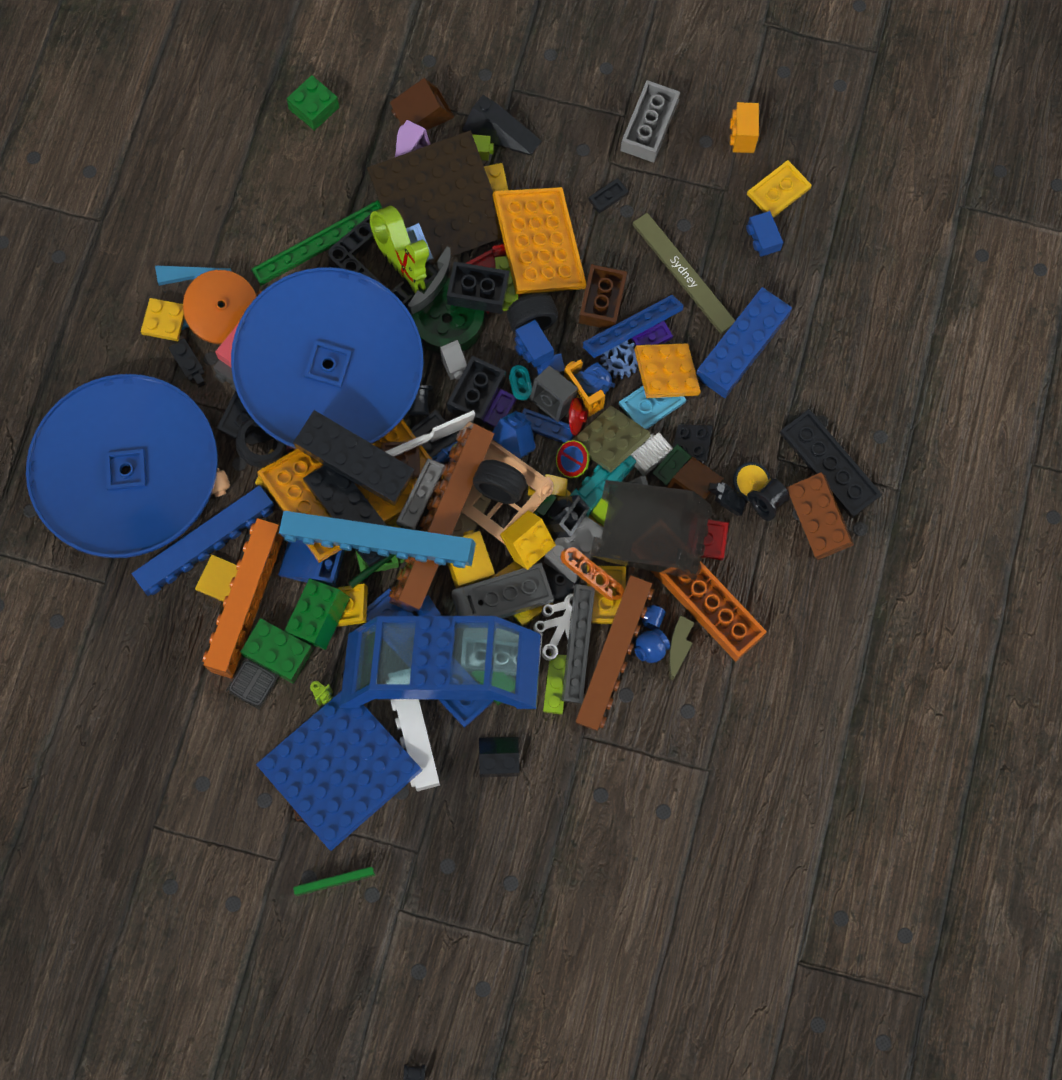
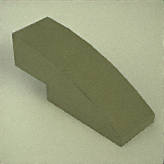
M680 616L670 643L668 668L671 680H674L692 646V642L686 639L694 622L683 616Z

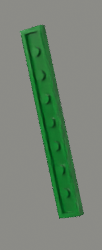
M379 200L252 268L251 271L260 286L330 249L373 211L382 209Z

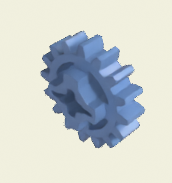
M627 340L601 354L603 357L600 358V362L604 363L602 367L608 369L609 373H613V378L620 375V378L623 379L625 374L627 377H630L631 372L636 373L638 363L634 351L635 343L629 345ZM612 352L613 356L608 359L609 354ZM633 358V362L629 366V361H631V359Z

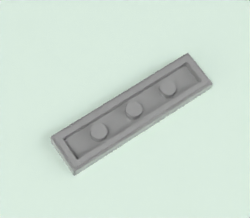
M429 458L427 459L396 522L397 525L411 530L416 529L433 495L435 486L442 476L444 464Z

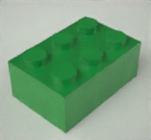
M309 579L284 631L303 642L326 650L351 597L340 589Z
M260 618L240 652L248 660L294 684L313 653L311 645Z

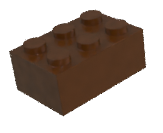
M591 264L579 316L580 324L604 329L616 325L627 278L626 271Z

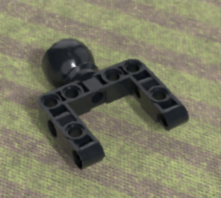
M370 215L330 248L328 263L331 268L346 270L353 268L355 272L366 275L381 283L354 257L358 252L365 250L375 241L370 227ZM361 233H366V234H368V235H367V236H362V235H360V234H361ZM338 255V256H341L342 258H341V259H336V258H334V256ZM426 261L425 264L427 275L424 279L425 284L434 280L439 272L429 261ZM406 279L391 291L406 308L416 294Z

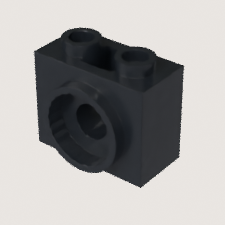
M579 495L562 496L548 510L543 522L552 538L571 537L590 507Z

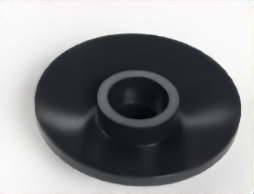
M550 566L545 570L554 600L564 601L567 595L574 593V585H579V579L574 583ZM562 577L564 582L558 583L557 578Z

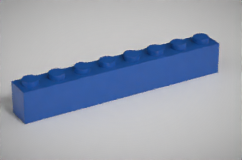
M259 485L131 574L147 596L154 595L166 583L174 582L179 574L190 571L195 563L207 559L211 552L223 548L228 540L239 537L241 531L251 528V525L256 522L257 518L269 516L273 509H275L274 504Z

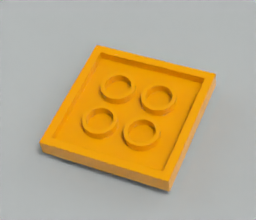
M688 343L636 345L634 351L646 398L698 396L701 391Z

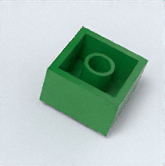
M312 75L286 98L289 110L314 131L339 109L338 97Z

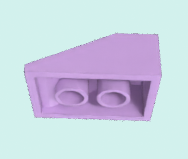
M406 120L404 125H401L398 130L395 157L431 145L426 129Z

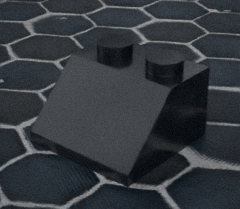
M518 737L479 738L480 778L515 777L520 775Z

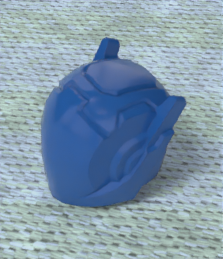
M598 362L588 367L584 372L580 371L574 376L588 397L599 390L606 394L610 387H615L609 371Z

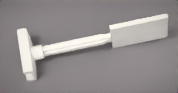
M473 410L434 427L430 434L422 435L385 452L395 457L425 444L429 440L432 443L462 430L469 421L473 423L475 412Z

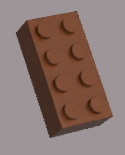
M822 472L786 487L814 556L818 560L854 545L828 481Z

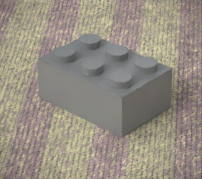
M585 516L571 537L557 538L555 540L556 546L545 554L543 562L576 583L579 576L563 564L560 558L561 552L564 549L573 547L592 561L606 542L609 531ZM568 553V555H569V559H568V560H574V559L571 557V556H572V553ZM583 563L581 566L582 572L587 568L586 563Z

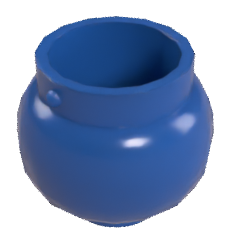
M655 628L652 631H644L637 637L634 651L641 661L657 663L666 655V651L670 649V643L665 634Z

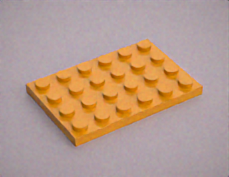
M563 188L494 191L492 196L516 294L585 289L587 284Z

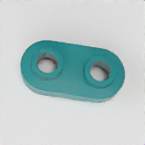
M516 365L512 367L509 373L512 393L518 400H527L532 392L529 372L525 367Z

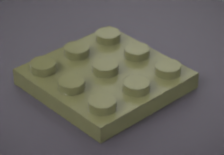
M610 406L572 440L582 442L587 447L589 458L611 473L648 440L651 435L648 430L613 406Z

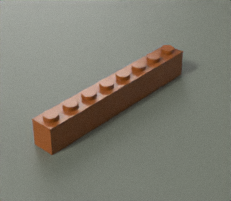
M630 575L576 719V724L597 732L599 727L603 729L607 717H604L605 710H610L614 700L610 698L612 691L617 692L620 680H617L620 672L624 673L627 662L624 661L626 654H631L634 646L631 640L633 636L637 637L641 627L637 625L640 618L644 619L647 607H644L646 600H651L653 595L652 583Z

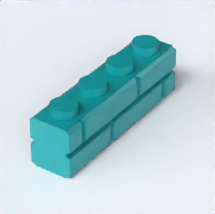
M629 456L611 473L598 464L593 471L595 472L592 477L587 476L583 480L581 489L579 491L575 489L570 496L579 495L590 507L585 516L589 517L600 499L611 493L635 467L636 460Z

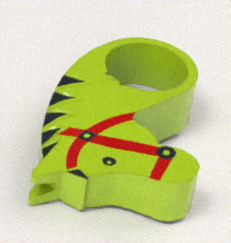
M387 206L373 211L370 215V227L374 239L386 260L409 282L415 293L419 291L418 285L423 291L426 290L424 279L427 277L425 264L429 256V248L424 240L414 243L410 242L403 219L395 207Z

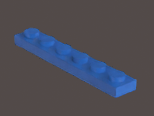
M670 295L584 341L583 348L595 358L681 312L683 304L673 295Z

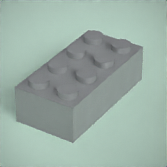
M646 80L623 136L620 151L654 163L678 105L680 92Z

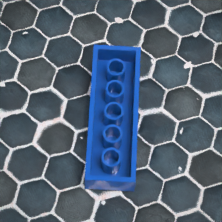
M762 287L697 369V379L723 398H726L787 320L792 307Z

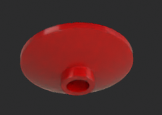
M573 398L569 409V426L572 435H578L583 422L587 421V412L583 411L580 399Z

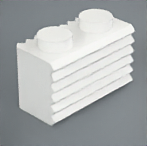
M659 432L656 435L651 434V437L645 441L646 443L630 455L636 460L635 467L642 476H645L658 466L673 449Z

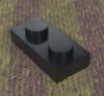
M617 178L589 196L588 201L600 214L627 196L629 191Z

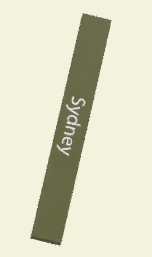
M646 213L633 222L634 228L719 333L723 334L729 330L735 322L734 318L651 216Z

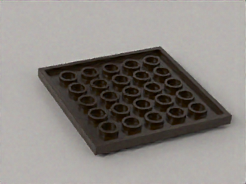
M471 130L367 167L381 208L387 206L395 207L403 219L405 228L420 224L433 257L431 260H428L431 264L438 261L447 246L451 249L452 257L502 238L492 196L493 190Z

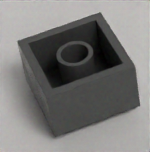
M548 366L535 378L530 400L559 422L569 412L571 401L576 397L578 388L573 382L563 377L559 371Z

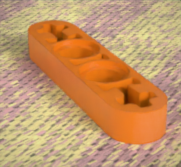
M570 547L561 552L560 558L563 564L605 598L611 601L622 598L624 593L622 585L578 549ZM568 553H572V556H571V557H572L574 560H568V559H569ZM583 563H586L589 567L587 574L581 570ZM597 575L603 577L602 585L596 583ZM612 588H616V589H615L616 595H612V593H613V591L611 590Z

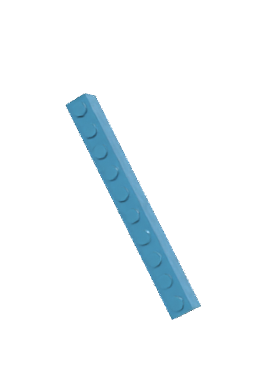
M283 511L279 534L284 537V540L289 542L302 540L303 543L308 545L321 543V546L333 548V545L347 551L355 548L359 549V552L370 554V551L377 552L381 556L394 554L400 559L414 557L416 561L427 562V560H433L434 563L439 565L453 563V566L458 568H465V565L472 566L476 543L471 538Z

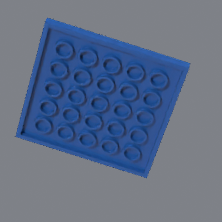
M341 692L256 764L330 851L423 771L364 705H361L360 708H341Z

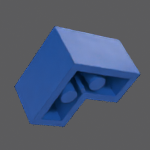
M536 320L515 330V349L518 355H522L528 363L531 362L536 367L554 358V349Z

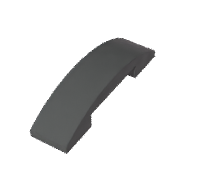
M447 246L438 259V269L440 271L426 292L423 294L417 291L408 304L410 314H414L426 307L443 288L451 266L450 247Z

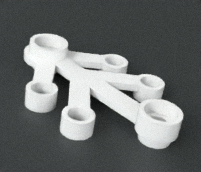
M573 593L567 595L564 602L554 605L547 604L542 608V614L545 617H550L554 612L565 610L563 616L544 622L537 621L533 626L534 631L537 633H542L545 629L557 626L549 644L545 645L541 650V655L545 660H553L558 655L557 645L564 630L567 638H569L572 611L570 601H573ZM545 608H549L551 613H546ZM537 624L542 625L543 629L539 630ZM546 650L551 651V656L546 655Z

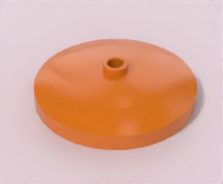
M227 270L208 271L195 278L188 286L183 300L184 318L189 328L199 338L209 343L222 344L238 325L246 309L257 296L252 286L242 276ZM219 303H223L224 307L220 308L218 306Z

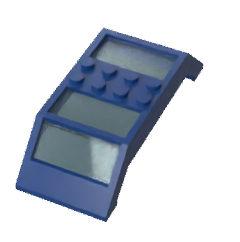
M377 616L348 634L340 707L360 708L361 705L374 699L496 700L514 706L516 709H536L541 634L497 616Z

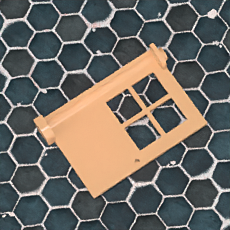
M469 421L463 429L472 425L473 423ZM492 440L483 461L497 460L516 468L524 475L526 484L536 492L522 508L515 503L509 504L519 512L504 529L490 519L503 503L498 502L486 516L473 506L483 495L475 488L474 484L461 512L504 544L500 534L528 510L534 513L546 497L552 494L553 482L548 476H543Z

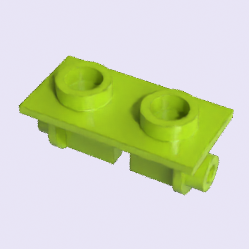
M319 681L311 683L310 689L318 706L326 705L333 697L331 696L333 691L328 684L325 687Z

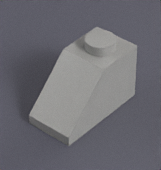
M456 340L440 347L441 361L450 380L454 378L460 379L467 366L460 344Z

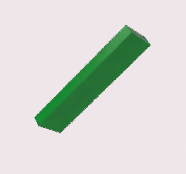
M367 867L294 886L293 890L296 896L373 877L375 872L373 867Z

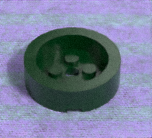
M447 278L443 288L431 303L422 310L411 314L417 326L422 346L429 351L440 353V355V347L458 340L462 352L468 350L478 341L484 328V311L447 305L450 278ZM432 281L425 284L426 290L428 289ZM421 288L419 289V291L423 294L426 292V290L423 291ZM446 315L453 319L450 323H445L442 321V318Z

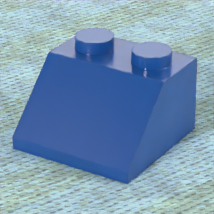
M515 411L501 418L492 431L494 433L492 439L519 459L533 452L536 448L531 422L521 412Z

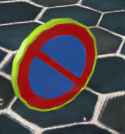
M576 440L567 441L562 444L556 456V465L559 471L569 478H576L584 474L590 461L587 447L582 442Z

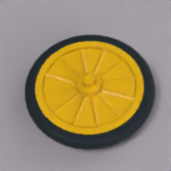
M744 463L736 469L733 475L734 489L742 494L745 500L749 501L747 494L751 490L758 491L770 479V475L758 463Z

